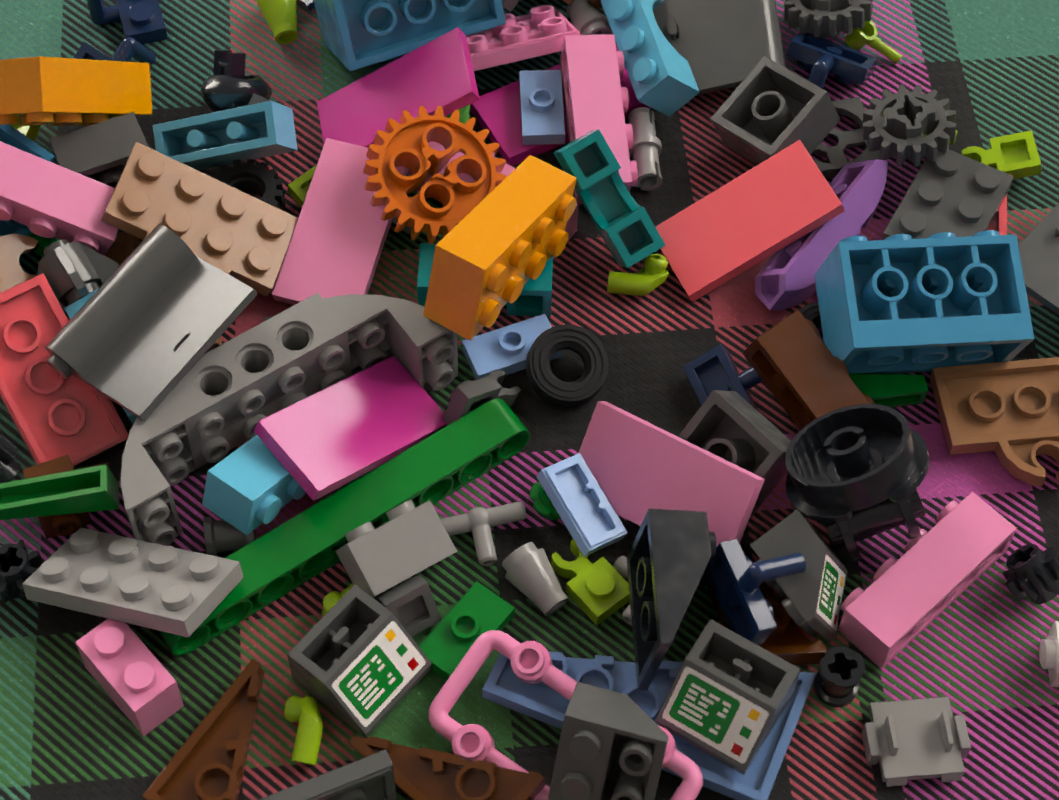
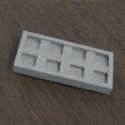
M80 528L49 559L43 562L22 585L28 600L189 638L242 580L243 573L239 561L104 533L93 529Z

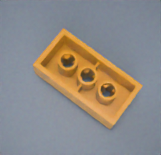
M43 56L0 59V125H17L18 118H20V126L47 125L48 123V126H73L76 124V127H87L134 112L135 116L152 115L150 63Z
M529 155L436 244L423 316L470 341L484 326L490 328L495 323L507 302L514 303L529 279L536 280L542 273L546 262L552 256L558 257L565 248L569 234L565 232L566 223L573 214L577 203V198L573 197L577 178Z

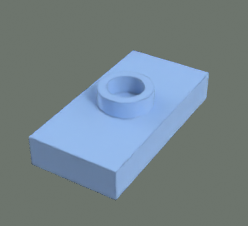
M561 70L519 71L522 145L565 144Z
M542 314L475 336L471 341L468 339L463 340L462 350L476 380L489 376L491 372L496 370H503L508 375L526 369V358L531 345L541 333L552 328L546 314ZM562 350L554 353L550 360L562 357Z
M580 453L542 469L536 476L584 557L622 540L627 535V530Z

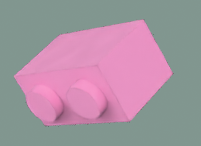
M106 619L75 642L85 668L143 737L184 706L176 680L125 622Z

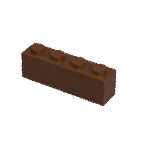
M799 310L756 338L742 353L800 430L818 417L839 408L858 404H874L872 399L866 394L861 393L851 380L848 369L843 361L833 356L822 342L817 327L810 320L805 319Z

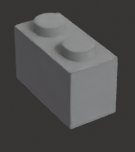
M409 500L386 513L390 520L386 524L374 529L371 521L345 534L349 543L336 550V553L353 585H357L371 597H374L457 552L430 500L418 507H415L412 500Z

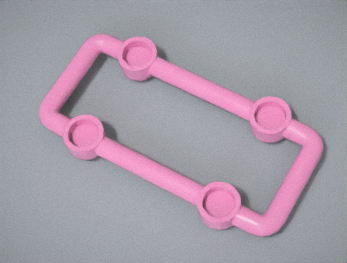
M490 630L482 633L475 640L436 695L429 708V721L437 733L452 743L454 755H459L463 759L470 761L482 760L496 763L498 767L529 773L495 749L494 739L484 727L477 724L463 726L448 715L449 711L493 650L498 651L511 660L512 670L522 682L527 684L543 682L569 701L577 681L553 665L550 653L542 644L536 641L520 643L507 633L500 630ZM659 726L669 736L662 769L667 767L683 779L670 800H695L703 786V774L700 767L689 757L678 751L672 734L666 728ZM545 785L533 800H548L550 787Z

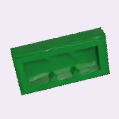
M476 581L419 646L432 663L431 669L448 680L475 640L487 631H502L515 616V607Z

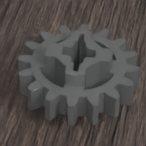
M785 0L784 20L789 21V28L799 27L800 34L812 31L814 32V37H836L837 32L840 31L849 35L852 34V27L863 29L865 21H871L872 0Z
M899 85L898 93L892 94L885 89L882 91V101L876 98L870 100V108L863 112L862 137L863 140H868V150L870 152L881 150L880 160H887L893 156L896 157L897 166H902L905 159H911L915 166H920L922 157H926L934 162L937 159V150L944 153L949 151L950 141L955 140L956 111L949 110L950 100L948 98L937 101L938 91L932 90L926 95L922 93L921 85H916L913 92H907L904 85Z

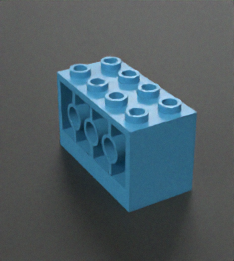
M313 0L324 44L349 71L408 54L457 27L468 36L506 24L502 0Z
M986 230L972 236L956 237L955 233L941 232L928 238L912 239L909 234H896L884 240L867 241L865 236H851L837 243L814 274L824 344L833 356L843 361L849 373L931 372L932 368L1006 362L1012 360L1034 340L1016 234L999 235L998 231Z

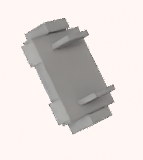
M949 697L870 702L871 722L865 723L861 732L867 765H877L878 762L880 763L883 782H886L887 787L907 785V780L940 777L941 782L962 781V776L965 773L962 758L967 757L971 744L964 715H955L953 717Z

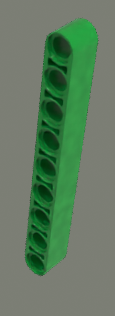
M495 398L482 404L226 557L225 559L240 562L243 578L189 638L157 631L174 655L182 656L198 649L339 563L340 559L336 550L349 543L345 537L346 533L371 521L374 529L390 521L386 513L409 500H412L415 507L429 500L434 505L520 452L530 439L531 434L503 399Z

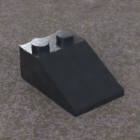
M648 509L627 556L638 690H648L672 643L697 586L702 584L708 562L713 561L715 558L716 535L714 532L709 531L707 512Z

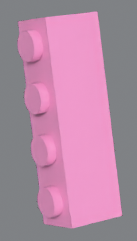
M615 34L565 35L560 55L569 143L591 130L599 129L621 167L619 169L620 176L630 192L631 187L637 186L638 169L636 161H630L628 149L633 147L632 124H625L624 113L628 112L629 95L627 87H621L620 76L624 74L623 51H616ZM574 190L575 198H577V204H582L580 198Z
M0 141V220L8 221L11 219L28 226L29 230L38 236L45 238L56 237L61 240L67 239L69 243L80 242L105 255L115 241L118 228L101 221L115 188Z
M973 491L959 504L955 500L948 503L937 516V524L929 532L924 529L919 530L921 536L909 540L904 549L906 553L897 561L893 558L886 560L874 574V582L865 591L860 587L856 588L842 603L840 609L844 613L838 631L881 669L1007 551L1017 528Z

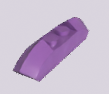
M873 159L845 164L829 184L841 201L845 211L774 253L755 276V295L769 310H783L794 307L816 292L814 274L837 243L847 237L859 236L860 228H866L871 221L885 187L888 170L887 160Z

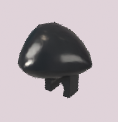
M214 50L213 75H210L201 86L203 100L213 112L247 106L253 93L270 100L272 95L271 87L258 74L245 76L246 53L232 52V50Z

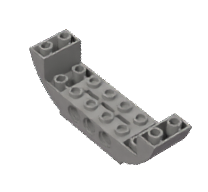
M316 293L205 353L145 421L137 417L129 432L122 455L121 487L124 506L134 539L169 546L177 536L183 533L170 486L180 483L190 472L206 463L219 461L231 449L255 437L254 429L258 421L392 356L402 364L427 393L432 390L445 388L458 376L457 333L424 317L425 306L405 299L366 294H349L322 298L319 293Z

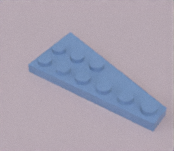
M548 651L552 657L553 665L577 682L627 694L654 722H656V718L683 662L662 661L648 690H638L636 665L634 662L614 661L613 656L595 655V659L565 657L562 652ZM501 653L482 689V698L562 729L564 715L570 701L543 682L538 684L522 682L513 672L511 660ZM799 673L793 696L745 775L672 734L677 750L689 757L700 767L703 774V787L735 800H768L816 673ZM667 767L662 769L663 771L678 776Z

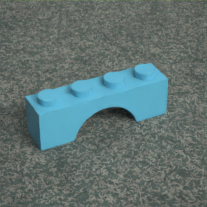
M601 0L612 33L615 34L618 49L623 51L624 65L637 100L670 117L700 93L688 61L668 42L655 20L653 10L664 0Z

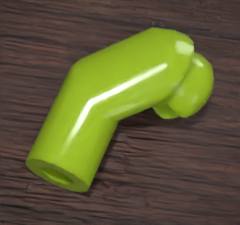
M650 254L645 257L644 267L635 274L609 271L607 293L633 296L648 295L663 284L668 277L669 271L666 269L668 266L666 257L661 254Z
M292 695L287 699L284 710L286 720L299 723L291 761L316 765L323 733V722L318 702L309 695H306L305 698Z

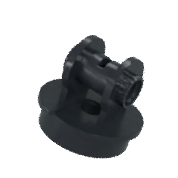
M858 404L839 408L810 422L790 442L785 455V464L788 470L785 483L786 494L792 507L795 510L798 509L804 517L825 524L834 549L846 545L851 560L855 561L861 558L855 542L904 524L911 539L921 536L915 519L926 514L917 492V487L921 484L928 471L930 462L929 452L923 438L916 431L909 428L907 420L900 412L891 407L879 404Z

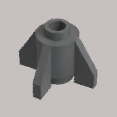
M62 239L50 244L43 250L44 257L38 263V275L44 273L65 313L61 303H66L68 306L100 288L98 286L100 282L104 284L119 265L114 260L80 242L69 243L67 239Z

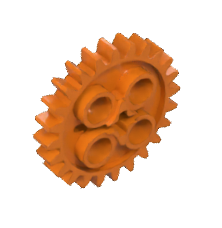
M423 105L419 106L416 118H413L405 109L402 111L400 123L389 118L385 131L377 130L373 140L375 144L369 145L366 157L370 160L365 162L363 173L370 177L367 178L364 188L367 191H377L373 195L370 204L372 207L385 206L381 216L382 221L392 217L398 220L395 232H400L406 226L412 228L411 240L413 241L418 238L421 232L427 233V238L431 245L434 244L438 234H443V237H445L507 177L499 173L503 170L506 160L493 158L500 147L499 143L486 145L485 140L489 130L484 129L478 133L472 130L476 120L474 117L470 118L465 124L459 122L460 112L457 109L450 118L444 117L441 105L437 106L434 116H429ZM428 142H438L445 150H434L429 146ZM458 152H462L464 154L458 157L457 159L451 161L447 165V163L450 161V158ZM447 165L444 175L440 174L441 169ZM396 167H407L414 175H401L397 172ZM427 174L431 175L430 180L424 184ZM457 174H469L475 182H464ZM423 185L420 192H418L415 196L408 197L406 195L420 188ZM425 199H437L444 207H431Z

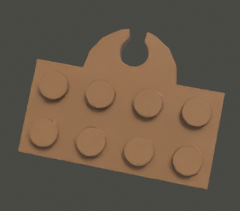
M136 142L101 221L142 240L158 224H162L178 235L197 257L267 297L277 278L298 218Z
M1059 357L932 368L930 382L949 455L995 451L1001 465L1015 478L1028 484L1042 487L1046 478V471L1038 463L1036 456H1051L1059 465ZM1058 471V473H1057V475H1056V477H1055V478L1057 479L1058 483H1059V471Z

